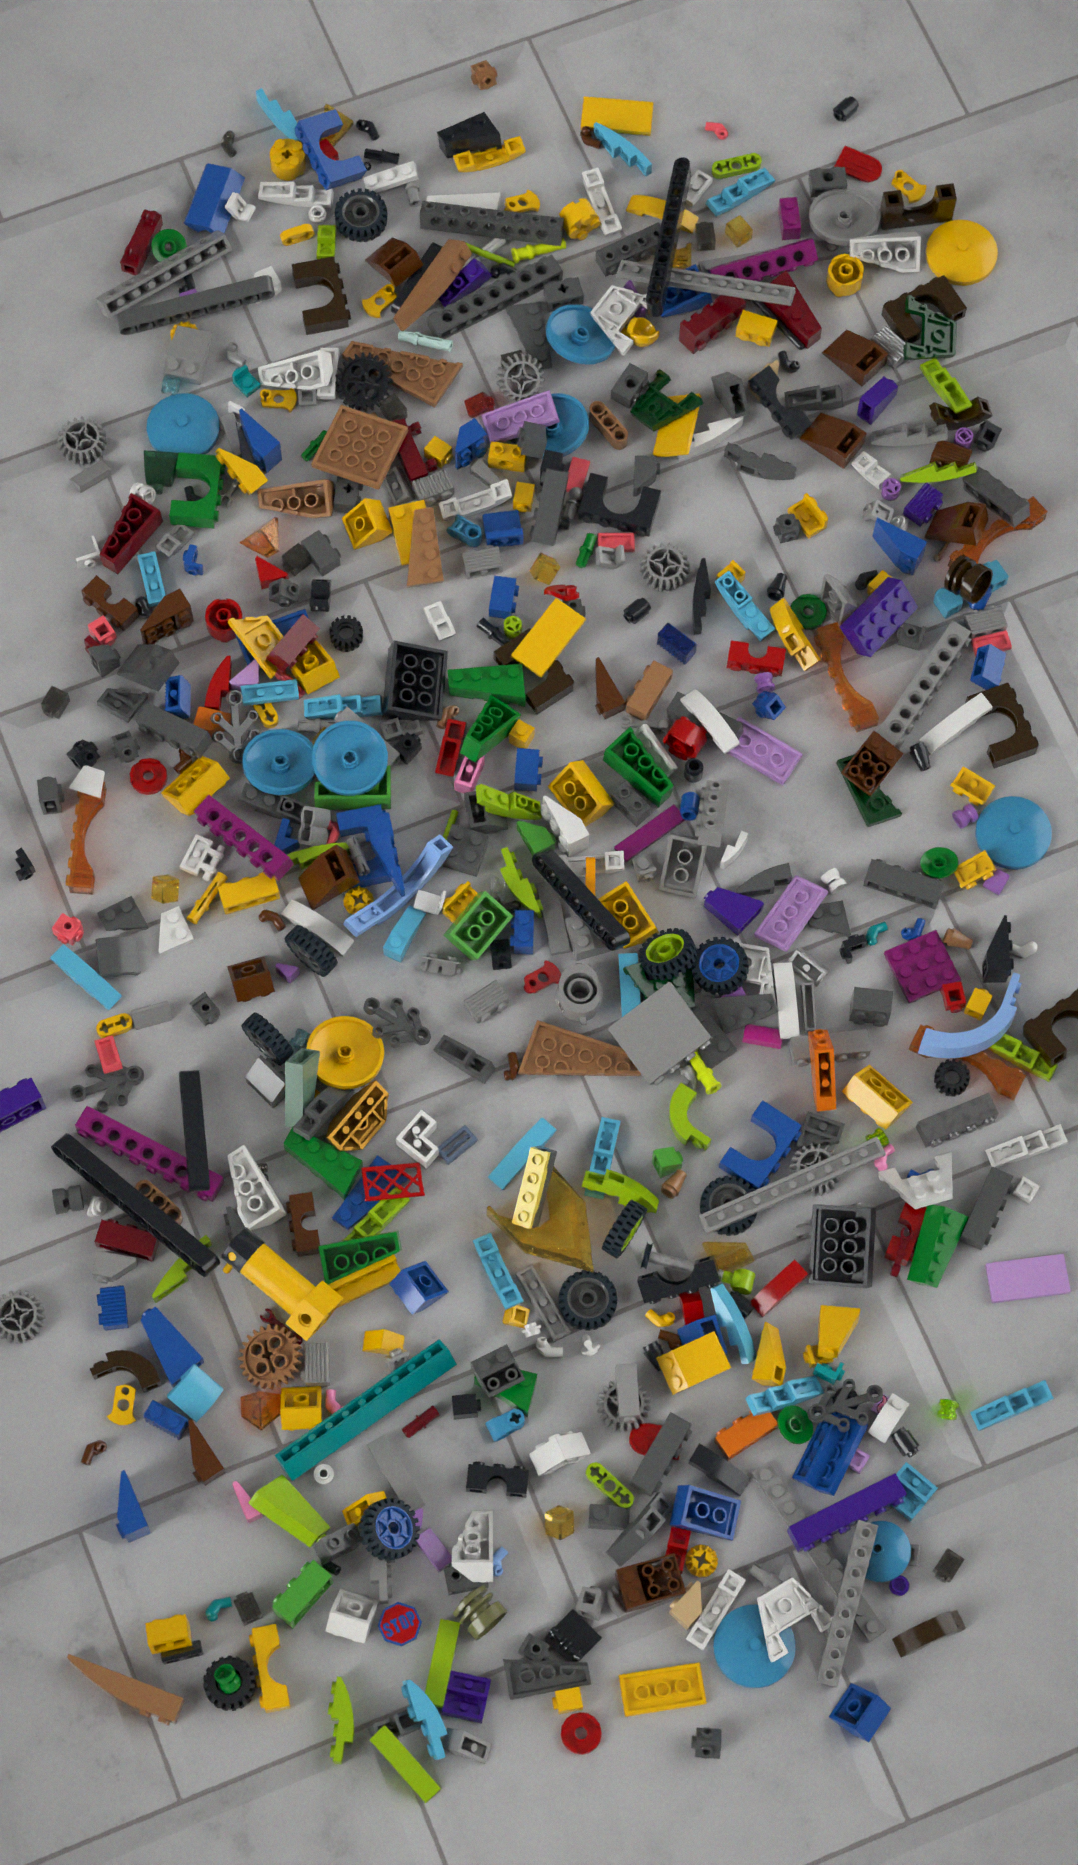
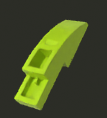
M484 784L476 786L477 803L485 806L486 812L514 819H542L539 801L514 791L506 794Z
M508 847L502 848L501 852L507 866L500 868L506 885L516 900L526 910L534 911V916L542 918L540 911L544 909L540 899H535L534 894L537 891L534 883H529L528 878H523L520 868L516 869L514 863L517 862L514 851L510 852Z
M609 1169L606 1170L605 1175L586 1170L582 1187L591 1191L603 1192L609 1196H618V1204L624 1206L629 1201L634 1200L647 1208V1213L652 1212L656 1214L659 1199L637 1181Z
M337 1676L336 1682L332 1681L331 1694H334V1700L329 1702L328 1715H331V1720L339 1721L338 1724H334L333 1737H336V1743L331 1745L330 1758H333L334 1764H342L345 1744L353 1745L354 1716L347 1688L342 1678Z

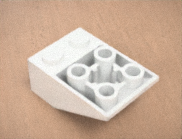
M546 795L543 796V804H541L543 811H541L544 821H548L551 825L550 831L558 838L561 852L566 853L567 857H572L589 849V833L582 820Z

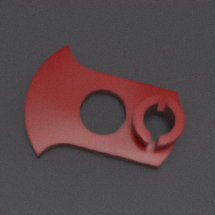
M552 585L544 589V595H552L564 601L575 600L580 597V593L576 591L577 586Z
M545 960L543 967L524 977L525 992L529 994L537 993L551 984H558L561 977L560 970L556 965ZM539 974H544V975H546L547 978H548V981H546V982L540 981V980L538 979V975H539Z

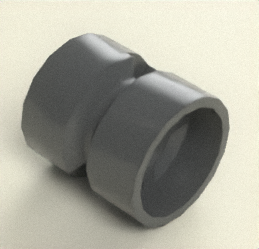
M80 1185L69 1186L68 1190L64 1188L52 1189L56 1215L67 1213L69 1209L73 1212L84 1210Z

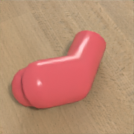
M330 820L327 827L330 830V834L326 844L336 843L340 835L338 823Z

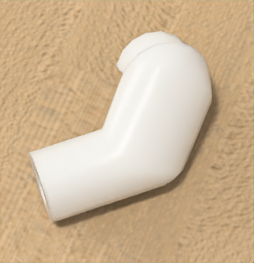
M1030 941L1028 944L1020 947L1012 943L1013 947L1010 953L1021 958H1027L1036 953L1037 944L1034 941Z
M545 1337L537 1339L536 1348L544 1357H563V1347H551Z

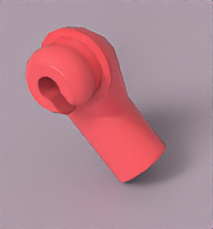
M706 122L705 131H713L721 140L728 137V131L723 124Z

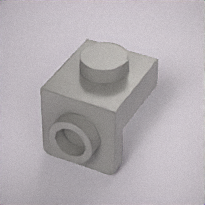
M619 545L615 549L598 546L595 549L597 566L617 569L625 561L626 554L623 545Z
M396 1348L389 1352L390 1355L385 1357L390 1372H393L409 1360L407 1357L409 1352L405 1349Z

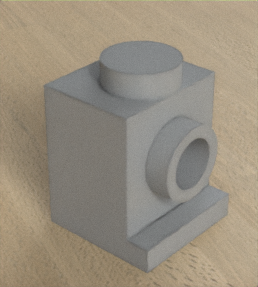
M583 1586L575 1608L577 1613L583 1618L599 1621L605 1595L598 1587L590 1586L588 1588Z

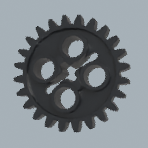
M362 352L361 357L355 354L354 360L348 357V364L342 362L345 367L338 368L341 374L335 375L339 379L335 384L340 386L336 389V392L341 393L338 397L341 400L344 399L343 403L345 405L349 404L350 408L355 407L359 411L362 407L363 411L367 412V407L373 411L375 404L380 408V401L386 403L384 396H391L387 391L393 390L389 384L393 383L394 380L389 378L393 373L388 371L390 367L384 365L385 361L383 359L379 361L380 357L376 355L373 358L371 353L366 357V354ZM361 368V373L354 375L355 370ZM374 372H379L377 378H371ZM354 378L362 382H365V380H367L369 383L372 384L363 383L362 385L359 381H349V379ZM357 386V390L350 393L351 387ZM370 389H374V394L367 396V392Z

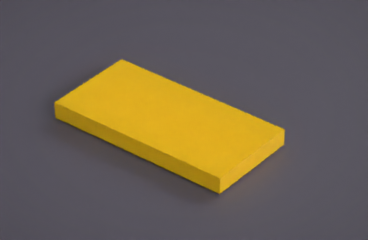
M584 96L580 130L584 126H588L593 131L594 123L597 122L616 133L651 136L654 102Z
M687 395L668 396V398L678 404ZM699 407L658 429L653 450L654 456L689 455Z
M555 598L511 654V657L542 678L584 624L586 618Z
M700 1662L618 1675L625 1717L707 1704Z

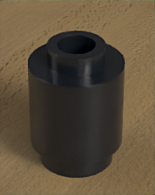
M852 96L844 98L833 108L835 119L842 122L849 119L859 107L858 101Z
M643 597L636 599L624 609L623 616L628 623L636 624L649 614L651 606Z
M692 758L685 763L684 777L691 783L698 782L702 778L704 766L699 759Z
M738 1290L735 1293L731 1291L729 1294L734 1299L745 1320L755 1307Z
M902 1427L891 1435L893 1438L892 1442L903 1457L908 1456L911 1458L919 1452L917 1448L920 1445L909 1430Z

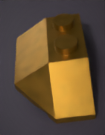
M376 1080L362 1088L350 1098L329 1123L326 1138L339 1151L362 1150L386 1122L389 1093Z

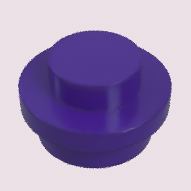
M900 1575L889 1582L891 1593L896 1596L905 1595L909 1590L907 1578Z

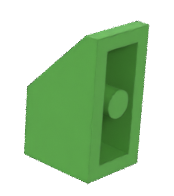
M524 821L517 822V831L532 856L549 848L555 850V836L552 832L549 833L546 827Z
M674 1147L653 1151L652 1164L660 1179L682 1168L683 1157L679 1151H675Z

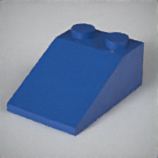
M696 264L684 269L700 272ZM669 286L664 312L661 317L664 318L703 308L707 304L713 303L711 294Z
M241 408L239 410L241 428L254 461L253 464L257 465L260 470L267 474L282 460L280 442Z
M877 517L872 537L901 572L914 575L923 559L927 541Z
M123 1470L120 1476L117 1511L119 1523L116 1526L122 1539L126 1538L128 1543L151 1534V1531L126 1471Z
M678 1485L669 1525L733 1541L741 1501L692 1485Z

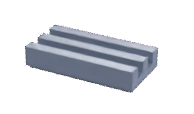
M464 1125L438 1146L439 1155L449 1165L475 1144L478 1139ZM464 1132L467 1133L447 1151H442ZM470 1137L472 1138V1139L469 1140L465 1145H463L459 1150H457L454 1154H452L449 1158L447 1157L450 1153H452L455 1149H457L461 1144H463L467 1139H469Z

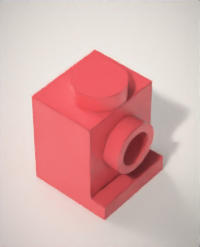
M104 615L88 624L89 633L100 645L109 644L111 646L114 644L117 638L116 633Z

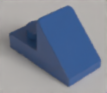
M282 818L274 845L287 855L299 849L300 844L298 840L291 839L293 827H291L290 820Z

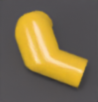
M650 1309L645 1314V1317L657 1327L671 1326L675 1320V1315L672 1312L658 1315Z

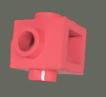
M64 913L60 915L52 927L53 934L57 936L60 942L63 944L69 943L72 946L76 941L79 942L84 934L82 922L74 916L69 917Z

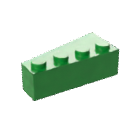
M629 727L605 749L603 761L659 808L671 796L674 785L661 767H658L654 762L653 756L646 751L641 740L637 739L633 729Z

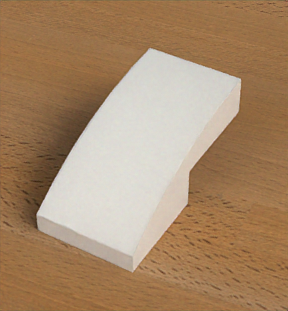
M864 451L851 462L852 466L879 490L886 479L892 478L891 473L877 464V460Z
M441 601L423 608L438 641L456 634Z
M741 831L735 847L727 845L720 868H726L738 857L747 842V832Z

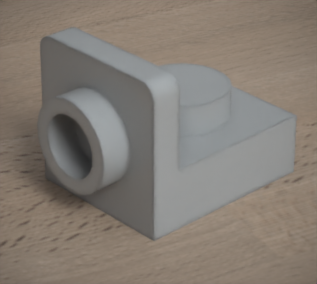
M876 499L866 504L863 509L864 515L862 519L864 521L872 519L876 522L878 517L890 523L894 509Z
M650 854L631 860L638 882H649L657 876V869L653 865Z

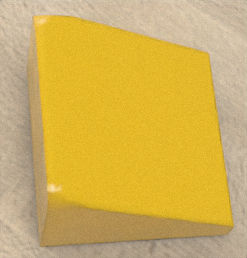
M520 1305L513 1306L505 1310L502 1323L525 1329L524 1325H527L530 1309Z

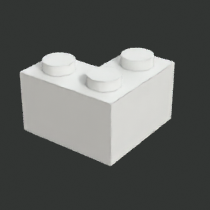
M421 1110L396 1138V1145L415 1161L420 1162V1165L425 1169L439 1155V1148L428 1140L437 1129L436 1121Z
M569 1431L562 1436L555 1434L549 1437V1442H543L535 1446L536 1450L529 1455L538 1476L551 1474L564 1465L577 1463L591 1453L582 1432L573 1433Z

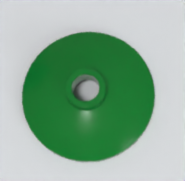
M174 229L159 231L154 236L151 244L152 253L159 262L187 247L183 235ZM166 244H169L171 247L169 251L165 249Z
M935 847L922 855L920 866L922 871L929 877L946 878L957 870L958 857L948 848Z
M794 1405L787 1406L780 1411L777 1422L782 1436L787 1441L798 1445L809 1441L813 1434V1423L808 1418V1413Z

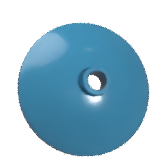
M874 1521L871 1524L879 1526L865 1578L874 1582H888L900 1576L907 1568L911 1558V1545L905 1532L897 1525L887 1521ZM878 1545L881 1546V1550L879 1552H875V1547Z

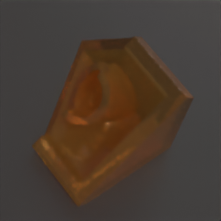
M274 517L239 543L267 558L279 552L278 518Z
M258 1391L242 1396L241 1417L262 1431L281 1415V1394Z

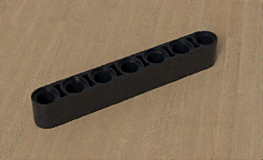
M549 848L532 856V864L535 869L610 951H615L629 944V933L554 850Z
M199 1070L179 1071L189 1192L209 1191L210 1179Z

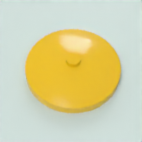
M952 220L940 225L932 232L926 246V260L932 272L938 278L945 275L950 284L959 286L973 285L988 277L995 267L998 255L997 244L991 233L980 224L969 220Z
M351 1016L333 1017L319 1024L311 1033L306 1048L320 1051L317 1079L337 1089H355L372 1081L379 1073L384 1059L383 1041L381 1038H375L372 1035L374 1027L364 1020Z

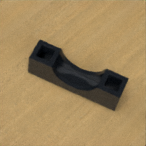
M768 365L748 380L749 387L754 393H757L761 404L768 408L772 419L779 423L783 434L791 440L812 425V422L802 409L789 410L781 405L776 395V388L780 379L770 365Z
M711 1255L695 1260L692 1273L684 1280L670 1281L662 1277L658 1271L638 1276L637 1282L644 1303L655 1304L665 1297L673 1299L686 1291L694 1293L700 1287H714L721 1281V1275L715 1256Z

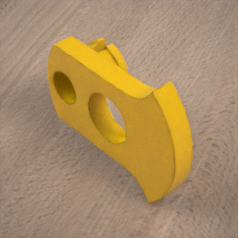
M903 170L895 172L891 185L897 190H901V193L908 198V203H915L921 200L925 195L926 185L917 183ZM911 184L913 189L906 190L904 185Z
M527 189L525 194L506 198L504 211L521 213L534 210L538 212L540 201L535 193ZM522 200L526 202L527 205L521 206L518 203V201Z
M386 284L369 299H362L364 311L371 317L381 318V312L390 306L397 297L394 286ZM378 298H383L385 300V303L382 305H377L375 303V300Z
M293 388L288 390L263 389L260 391L263 408H281L288 410L290 413L297 404V395ZM279 395L284 398L281 403L274 401V398Z
M130 1384L116 1386L113 1409L107 1415L110 1421L118 1425H128L136 1421L133 1416L136 1388ZM124 1387L129 1388L128 1394L122 1391ZM121 1399H126L129 1402V1408L125 1411L120 1410L118 1407V1402Z

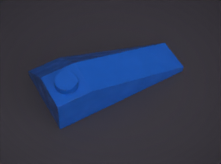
M387 812L367 823V831H364L366 842H370L371 849L397 891L403 897L405 896V888L400 864H398L397 848L394 846V834L390 815Z

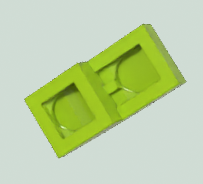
M318 225L317 259L334 256L335 259L336 225Z

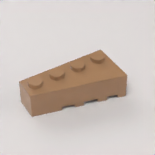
M433 507L414 510L406 588L443 583L444 581Z

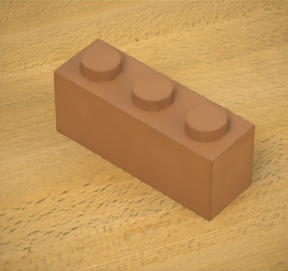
M654 660L651 665L646 666L643 672L644 677L636 682L633 695H629L625 701L626 713L642 721L648 719L673 677L672 669Z

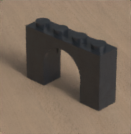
M590 473L579 508L578 519L586 523H596L605 528L612 527L621 532L628 531L635 533L637 536L649 537L660 502L661 490L643 486L636 508L629 513L617 514L610 511L603 502L608 485V477Z

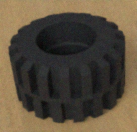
M232 1656L227 1658L220 1657L218 1661L214 1660L211 1663V1667L206 1669L207 1673L203 1678V1687L209 1701L215 1707L222 1708L224 1711H236L237 1708L242 1709L246 1703L249 1704L251 1697L255 1694L256 1678L252 1668L245 1660L243 1661L237 1656L236 1658ZM224 1664L232 1665L235 1672L242 1679L241 1688L232 1695L222 1694L214 1677L216 1669Z

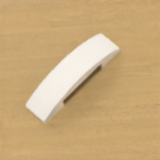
M599 168L582 172L590 204L599 216L600 227L605 236L622 231L617 214L614 213L606 193Z
M508 479L491 484L490 489L458 500L454 497L439 502L443 520L455 519L456 515L463 517L475 515L513 497Z
M694 689L680 699L691 714L693 713L711 734L713 741L724 754L740 744L723 717L698 690Z
M624 851L605 852V855L579 857L558 855L577 877H585L586 857H595V876L625 870Z
M291 900L281 913L282 917L294 925L298 924L307 928L309 932L311 931L315 936L327 943L329 948L341 956H344L354 943V940L335 924L297 901Z
M728 1569L704 1611L688 1634L687 1641L704 1650L746 1581L744 1578Z

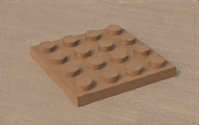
M340 405L311 466L312 468L379 490L408 432V427Z

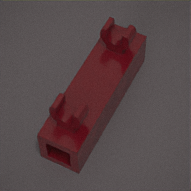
M143 210L141 219L120 261L123 272L135 276L141 272L151 251L152 240L163 226L162 215L158 212Z
M404 418L392 421L407 426ZM419 422L407 426L408 432L397 452L411 487L413 481L428 476V472L438 470L435 458L429 459L425 463L423 462L412 435L416 436L422 433V427Z

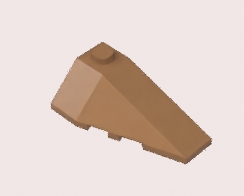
M324 479L257 490L259 508L313 519L332 516L335 491L334 482Z

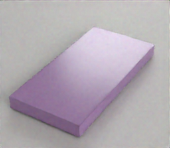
M550 390L481 414L490 443L491 441L503 443L517 438L518 429L523 427L524 421L545 425V427L560 422Z
M738 717L737 721L743 723L744 732L739 738L740 744L727 753L779 784L784 785L803 754Z
M795 875L754 933L755 937L787 952L828 894L827 889Z
M1064 1254L985 1264L992 1303L1070 1294L1071 1292Z

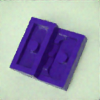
M451 1670L442 1715L482 1724L491 1679Z

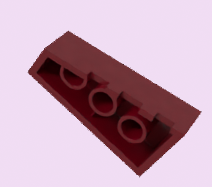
M786 270L770 283L795 287V295L791 306L770 302L763 303L808 349L820 340L822 327Z
M719 296L714 300L713 305L707 304L704 306L700 314L695 312L691 315V319L688 322L686 320L680 322L679 341L693 354L698 350L702 351L710 340H715L723 329H728L735 319H740L742 311L746 309V301L738 297Z
M130 493L127 505H124L121 511L122 514L119 520L116 521L112 534L109 535L99 554L104 567L117 575L163 522L159 509L133 493Z

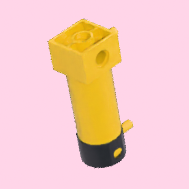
M248 1227L233 1238L221 1256L227 1262L223 1272L229 1274L234 1268L243 1274L291 1315L286 1324L305 1341H308L326 1323L344 1299L323 1280L315 1287Z

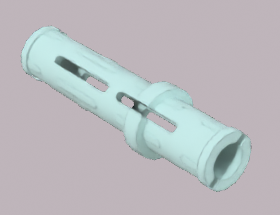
M400 330L398 334L399 341L413 343L414 346L423 345L451 352L453 347L452 340L424 335L418 331Z

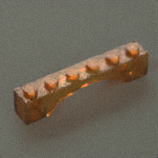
M1032 496L1027 500L1030 504V516L1016 527H1012L1003 519H997L988 530L984 529L977 546L964 544L961 550H955L949 556L948 567L950 568L951 564L961 555L973 559L978 564L981 554L992 541L1012 531L1032 530L1045 520L1048 511Z
M838 622L817 628L816 635L814 636L815 644L817 647L820 646L822 651L821 658L829 667V677L835 681L836 693L841 695L842 707L849 714L848 720L851 727H854L857 733L877 726L879 717L873 703L860 695L850 685L844 675L841 665V649L844 635Z
M103 782L101 798L77 791V797L80 800L79 804L75 806L77 822H73L75 838L71 839L70 850L73 853L72 857L68 859L70 875H66V886L69 887L70 893L93 895L95 874L85 855V838L91 821L105 806L107 791L105 782Z
M920 1024L909 1050L924 1058H930V1056L919 1054L918 1051L926 1028L935 1029L929 1025L923 1026ZM983 1051L958 1058L970 1063L985 1074L997 1093L1013 1101L1015 1100L1026 1077L1020 1069L1010 1068L1003 1061L988 1057Z

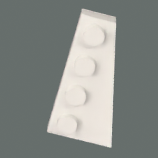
M501 192L427 196L426 201L498 210Z

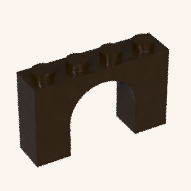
M954 183L936 185L933 198L929 202L916 207L904 206L901 190L883 192L880 206L882 230L952 221L957 201Z
M334 256L292 264L296 289L321 285L331 290L334 295L327 305L302 311L306 335L348 328V320H351L350 310L345 307L348 304L346 293L342 294L341 289H344L343 279L338 277V274L341 273L339 263H335Z
M945 275L939 278H933L925 285L917 286L909 293H903L893 301H887L883 305L881 313L884 320L897 336L905 343H914L919 340L921 330L912 319L910 313L905 312L906 297L908 295L915 297L914 300L919 303H930L936 306L943 315L955 322L965 317L967 307Z
M531 628L493 651V659L498 666L519 664L517 660L511 657V654ZM559 660L554 661L547 670L548 677L546 680L526 693V702L536 715L573 692L574 680L569 674L566 675Z
M1008 682L982 691V694L993 707L985 715L992 713L1003 714L1013 722L1015 727L1013 736L989 745L987 755L993 768L995 769L1035 755L1039 743L1037 738L1031 733L1030 722L1024 718V710L1022 705L1018 704L1016 700L1017 696L1014 688H1011ZM981 692L967 696L965 703L979 695Z
M1078 989L1070 997L1059 1000L1054 1007L1043 1010L1038 1017L1029 1019L1023 1025V1036L1036 1051L1040 1052V1056L1050 1068L1066 1059L1067 1049L1055 1036L1052 1027L1063 1018L1078 1019Z

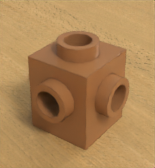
M487 60L470 66L472 82L480 90L489 89L491 86L497 85V71Z

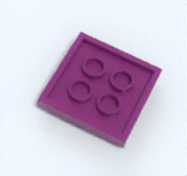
M937 930L884 951V956L908 1003L940 991L942 984L961 981Z

